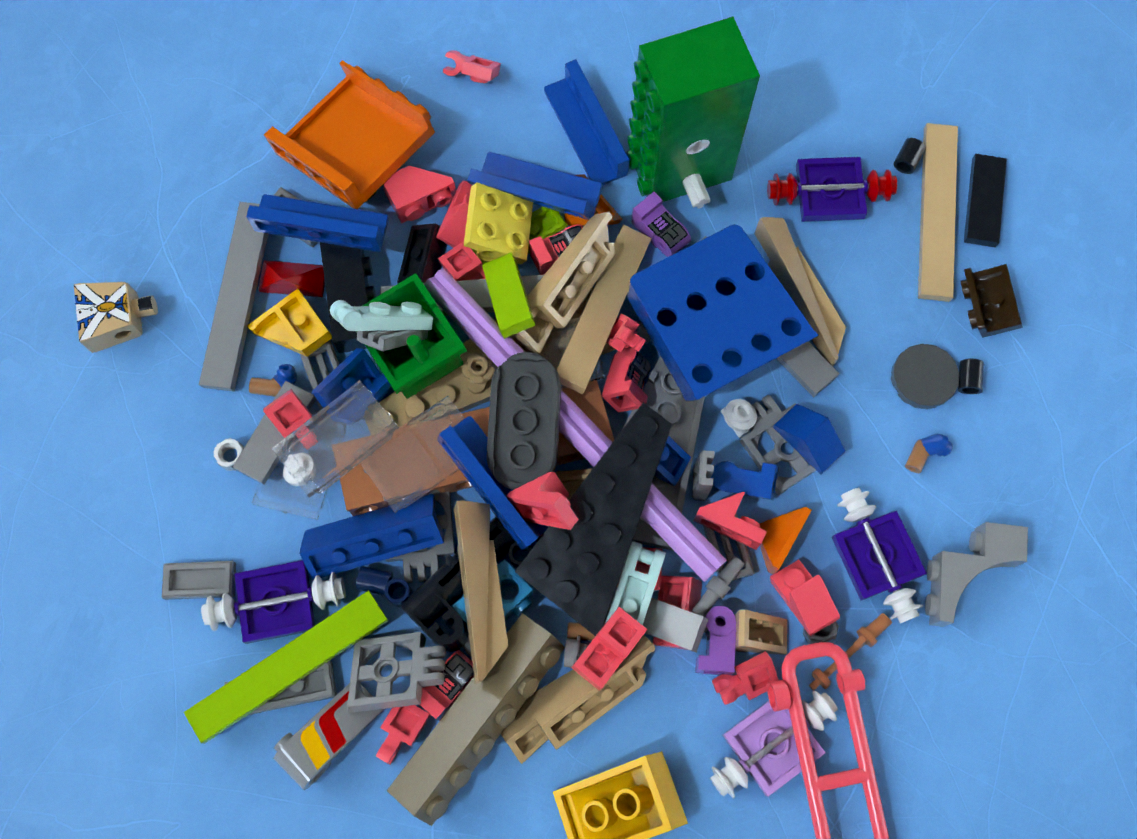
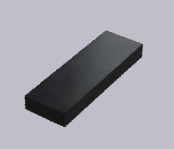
M976 153L972 158L964 243L996 247L999 244L1007 158Z

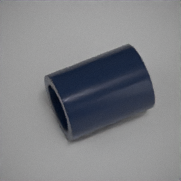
M362 566L357 575L356 590L365 592L369 590L371 593L385 596V586L393 579V572Z
M400 578L390 580L385 586L386 598L397 607H400L413 594L412 588L406 581ZM396 588H406L405 595L402 598L393 599V592Z

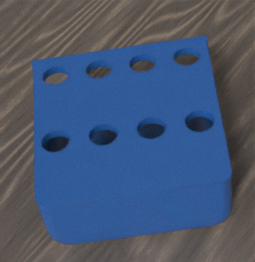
M736 224L730 225L634 274L630 279L629 302L682 392L685 401L699 400L819 336L743 228Z

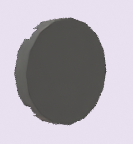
M918 344L910 346L897 357L891 370V382L903 402L914 408L932 409L944 404L954 395L959 386V371L956 362L945 350L935 345Z

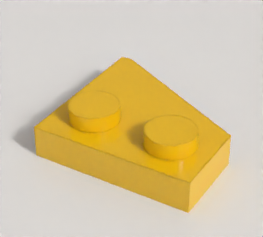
M298 288L247 325L255 335L306 357L332 339V334Z

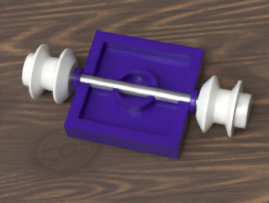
M855 488L842 494L841 498L843 501L838 503L837 506L846 507L848 514L844 521L857 522V526L837 533L831 538L860 601L887 590L889 593L893 592L886 597L883 605L893 607L895 613L890 617V620L898 618L901 624L920 616L917 609L923 607L921 604H914L911 598L917 591L910 588L900 590L903 588L902 584L922 577L927 572L897 510L871 520L869 516L873 514L876 505H868L865 500L870 492H861L860 488Z
M303 560L235 573L238 601L235 602L228 593H224L222 600L218 602L212 596H208L206 604H203L201 607V614L204 624L210 625L213 631L218 629L221 622H225L229 628H232L237 616H240L242 642L249 644L305 633L315 626L312 602L314 601L321 610L325 609L326 602L333 601L337 607H340L341 599L346 598V590L343 578H337L334 572L331 573L330 579L327 581H323L319 575H316L312 582V587H310L308 570Z

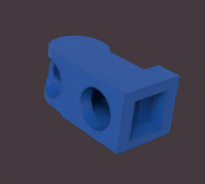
M722 461L714 466L711 478H713V485L722 491L734 494L745 492V496L774 500L779 466L762 463V469L759 472L741 469L734 463Z

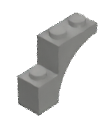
M985 522L976 527L970 535L969 548L971 552H974V555L941 551L933 556L927 565V580L931 581V594H928L926 597L925 613L930 616L929 625L944 627L954 623L957 603L962 592L969 582L982 571L996 567H1016L1027 562L1028 527Z

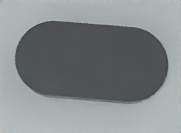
M522 352L507 358V361L503 362L496 369L491 381L487 465L495 479L510 490H514L548 472H554L557 465L561 380L554 366L536 353Z

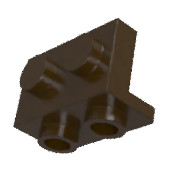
M1007 264L974 273L971 268L964 269L966 279L960 282L965 300L971 298L973 309L968 310L972 330L978 328L982 338L1023 328Z

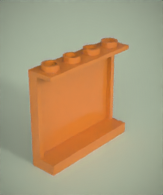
M342 60L339 64L346 77L285 135L272 126L264 136L276 155L353 209H358L435 131L430 122L431 115L426 108L420 104L414 105L401 92H393L380 79H372L359 66L353 67Z

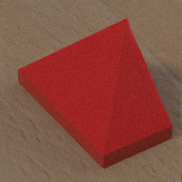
M263 260L259 292L289 295L298 288L304 296L323 297L325 288L323 265Z

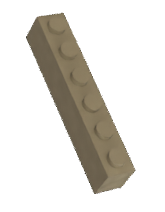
M523 613L507 632L508 648L485 679L479 684H475L474 677L471 679L387 789V792L414 817L430 826L446 812L449 802L458 790L467 784L473 770L482 758L491 752L494 742L503 730L514 721L518 710L527 698L535 693L541 679L558 662L560 654L565 649V646L550 632Z

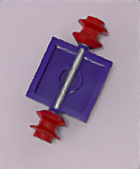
M861 157L798 159L796 163L797 180L792 173L788 174L786 180H780L776 173L773 176V180H768L767 184L768 199H773L775 206L778 205L780 199H786L788 205H792L796 197L799 196L801 222L865 219L867 215L865 194H867L871 202H875L878 195H883L884 200L888 202L891 196L897 192V178L892 176L889 169L884 172L883 176H878L876 170H872L867 179L863 180Z

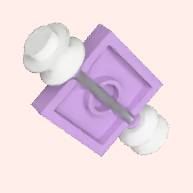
M814 690L812 692L814 698L812 702L807 703L802 700L808 728L811 726L814 729L823 731V721L829 718L834 722L837 721L835 712L838 708L827 693L824 692L820 695ZM767 701L724 733L723 737L740 760L737 762L735 759L724 757L726 766L721 770L712 766L711 769L714 775L710 777V780L722 796L728 793L734 799L735 787L741 785L746 789L748 788L747 774L750 773L765 796L769 797L802 772L789 709L774 712L769 701ZM808 729L813 756L816 761L826 752Z

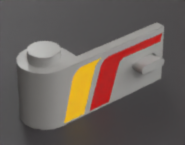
M350 683L294 735L289 732L274 747L277 753L273 759L303 790L314 784L328 769L331 760L384 710L352 712L347 707ZM361 685V688H362V691H363L364 695H365L367 698H368V697H373V696Z

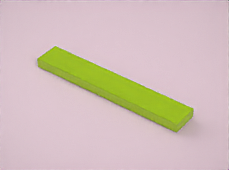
M368 590L183 713L199 741L205 744L389 620L372 593Z

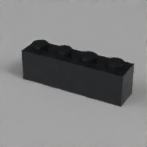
M320 242L333 344L338 353L354 351L356 348L367 349L363 343L356 340V331L346 330L340 322L331 316L330 308L337 300H344L351 306H362L376 297L374 286H369L368 276L373 275L370 257H365L364 249Z

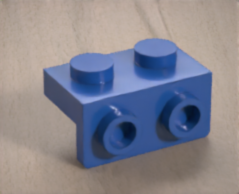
M356 348L312 393L333 422L352 425L364 418L366 411L387 394L391 385L384 374L379 372L365 349Z

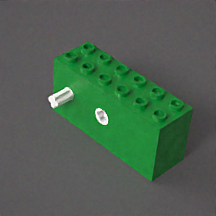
M734 17L639 45L638 61L634 62L636 81L632 82L634 100L630 102L633 116L629 119L631 135L627 136L629 151L626 154L629 158L630 169H636L638 174L637 185L642 197H648L655 191L663 200L662 202L688 195L692 207L699 209L711 201L706 188L732 180L760 74Z

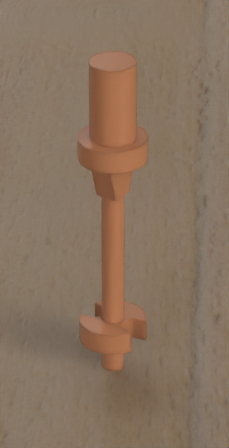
M881 613L866 628L862 626L857 630L859 638L845 651L848 658L864 645L873 647L877 643L876 638L892 624L888 616ZM833 662L824 672L818 668L812 672L815 680L809 684V687L813 691L819 685L824 689L831 685L828 677L837 670L836 663Z

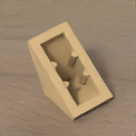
M739 610L734 614L736 618V652L763 653L766 651L768 654H787V619L749 610Z

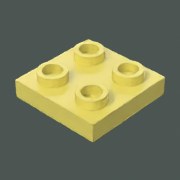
M476 182L471 186L464 246L477 250V257L486 262L512 252L517 264H523L527 261L533 202Z

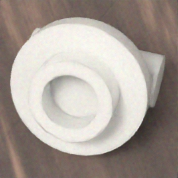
M742 399L730 401L720 411L728 426L734 430L739 438L748 434L757 421L755 408L749 402Z

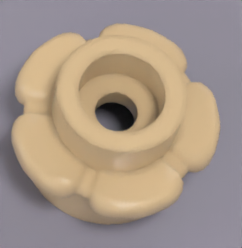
M472 353L466 358V363L462 365L464 377L468 378L473 384L488 382L495 372L493 362L486 354ZM478 365L482 367L479 371L475 369Z

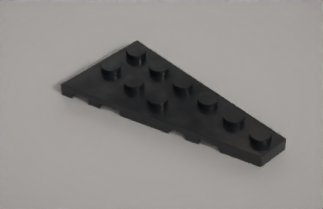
M644 402L569 499L570 507L579 519L573 528L567 530L549 526L515 571V573L594 636L604 626L673 425Z

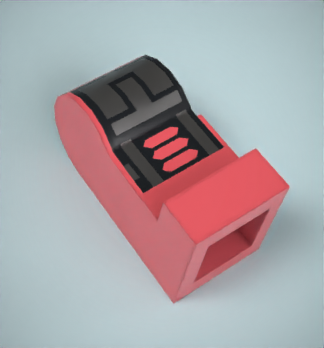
M572 225L544 239L539 236L529 240L530 256L540 275H545L583 228L582 225Z
M630 346L628 348L624 347L622 352L617 351L614 355L601 396L618 413L638 409L643 402L647 403L648 396L642 390L644 379L651 370L649 361Z
M460 650L454 652L446 660L445 670L440 672L444 674V683L442 685L422 687L421 704L419 705L439 721L474 677L472 660Z

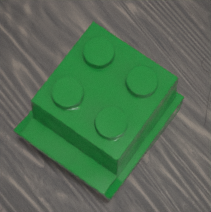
M416 273L362 305L369 306L371 302H382L390 306H401L403 302H414L420 304L422 309L433 316L432 330H428V338L423 341L420 340L418 335H411L406 340L407 345L386 351H380L365 345L396 394L402 392L406 399L464 364L460 355L467 351L466 347Z

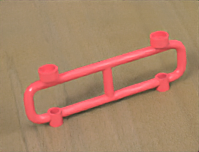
M831 642L813 643L792 649L785 656L781 666L782 680L768 682L767 694L774 712L789 709L816 839H831L821 792L860 783L863 785L874 839H890L857 691L865 690V678L860 669L852 670L847 653L840 646ZM828 656L835 661L837 666V685L843 694L859 768L818 776L796 676V667L803 660Z

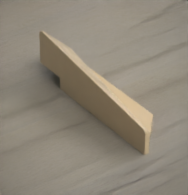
M609 211L595 214L589 219L528 294L527 299L535 326L510 336L519 346L532 353L540 354L553 326L565 328L615 255L614 243L609 242L607 223L612 220V214Z
M762 217L759 219L754 234L770 259L768 265L813 330L819 335L812 339L819 353L834 366L838 360V353L846 326L798 247H795L784 218Z
M460 500L456 501L454 508L458 537L457 549L475 684H479L485 679L508 648V639L494 540H489L490 504Z
M643 635L601 690L596 689L576 671L571 670L528 697L516 713L514 721L501 733V736L521 764L525 762L548 739L556 750L643 686L646 677L643 666L647 655L654 652V644Z

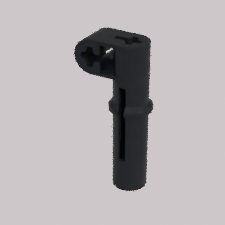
M495 516L490 521L489 540H494L496 561H498L509 551L510 546L515 540ZM458 552L453 556L448 554L445 557V564L400 605L404 612L435 645L444 646L446 652H454L461 649L468 638V629L460 615L451 607L463 595ZM441 616L445 624L449 628H453L455 632L449 636L442 631L436 622L429 629L427 628Z

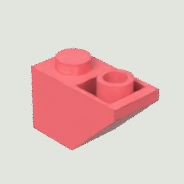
M410 165L396 171L383 184L385 194L401 224L408 220H417L425 212L433 208L444 207L450 204L456 192L455 182L452 177Z

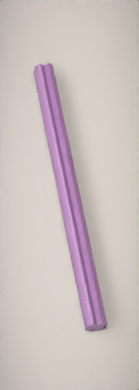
M445 269L438 270L434 277L428 278L424 285L435 302L497 367L501 366L512 355L524 352L510 336L504 339L498 324ZM561 390L559 431L594 467L613 442ZM652 483L641 517L704 582L707 581L727 560Z

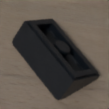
M438 224L411 226L397 281L398 284L415 273L425 283L428 278L434 277L437 271L442 268L438 258L445 254L447 244L436 238L440 228Z

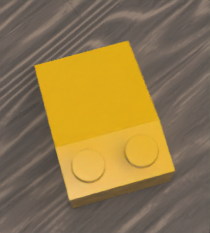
M662 751L645 755L553 791L568 839H649L688 824Z

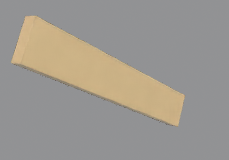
M927 123L924 127L923 143L926 149L923 153L918 299L950 302L953 299L958 126Z
M624 224L622 225L614 242L615 255L596 281L556 369L561 385L580 394L584 393L627 296L630 279L637 273L652 238Z

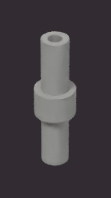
M733 556L717 577L713 576L705 586L708 590L692 609L693 613L705 617L718 599L722 600L731 589L728 585L744 565L739 558Z

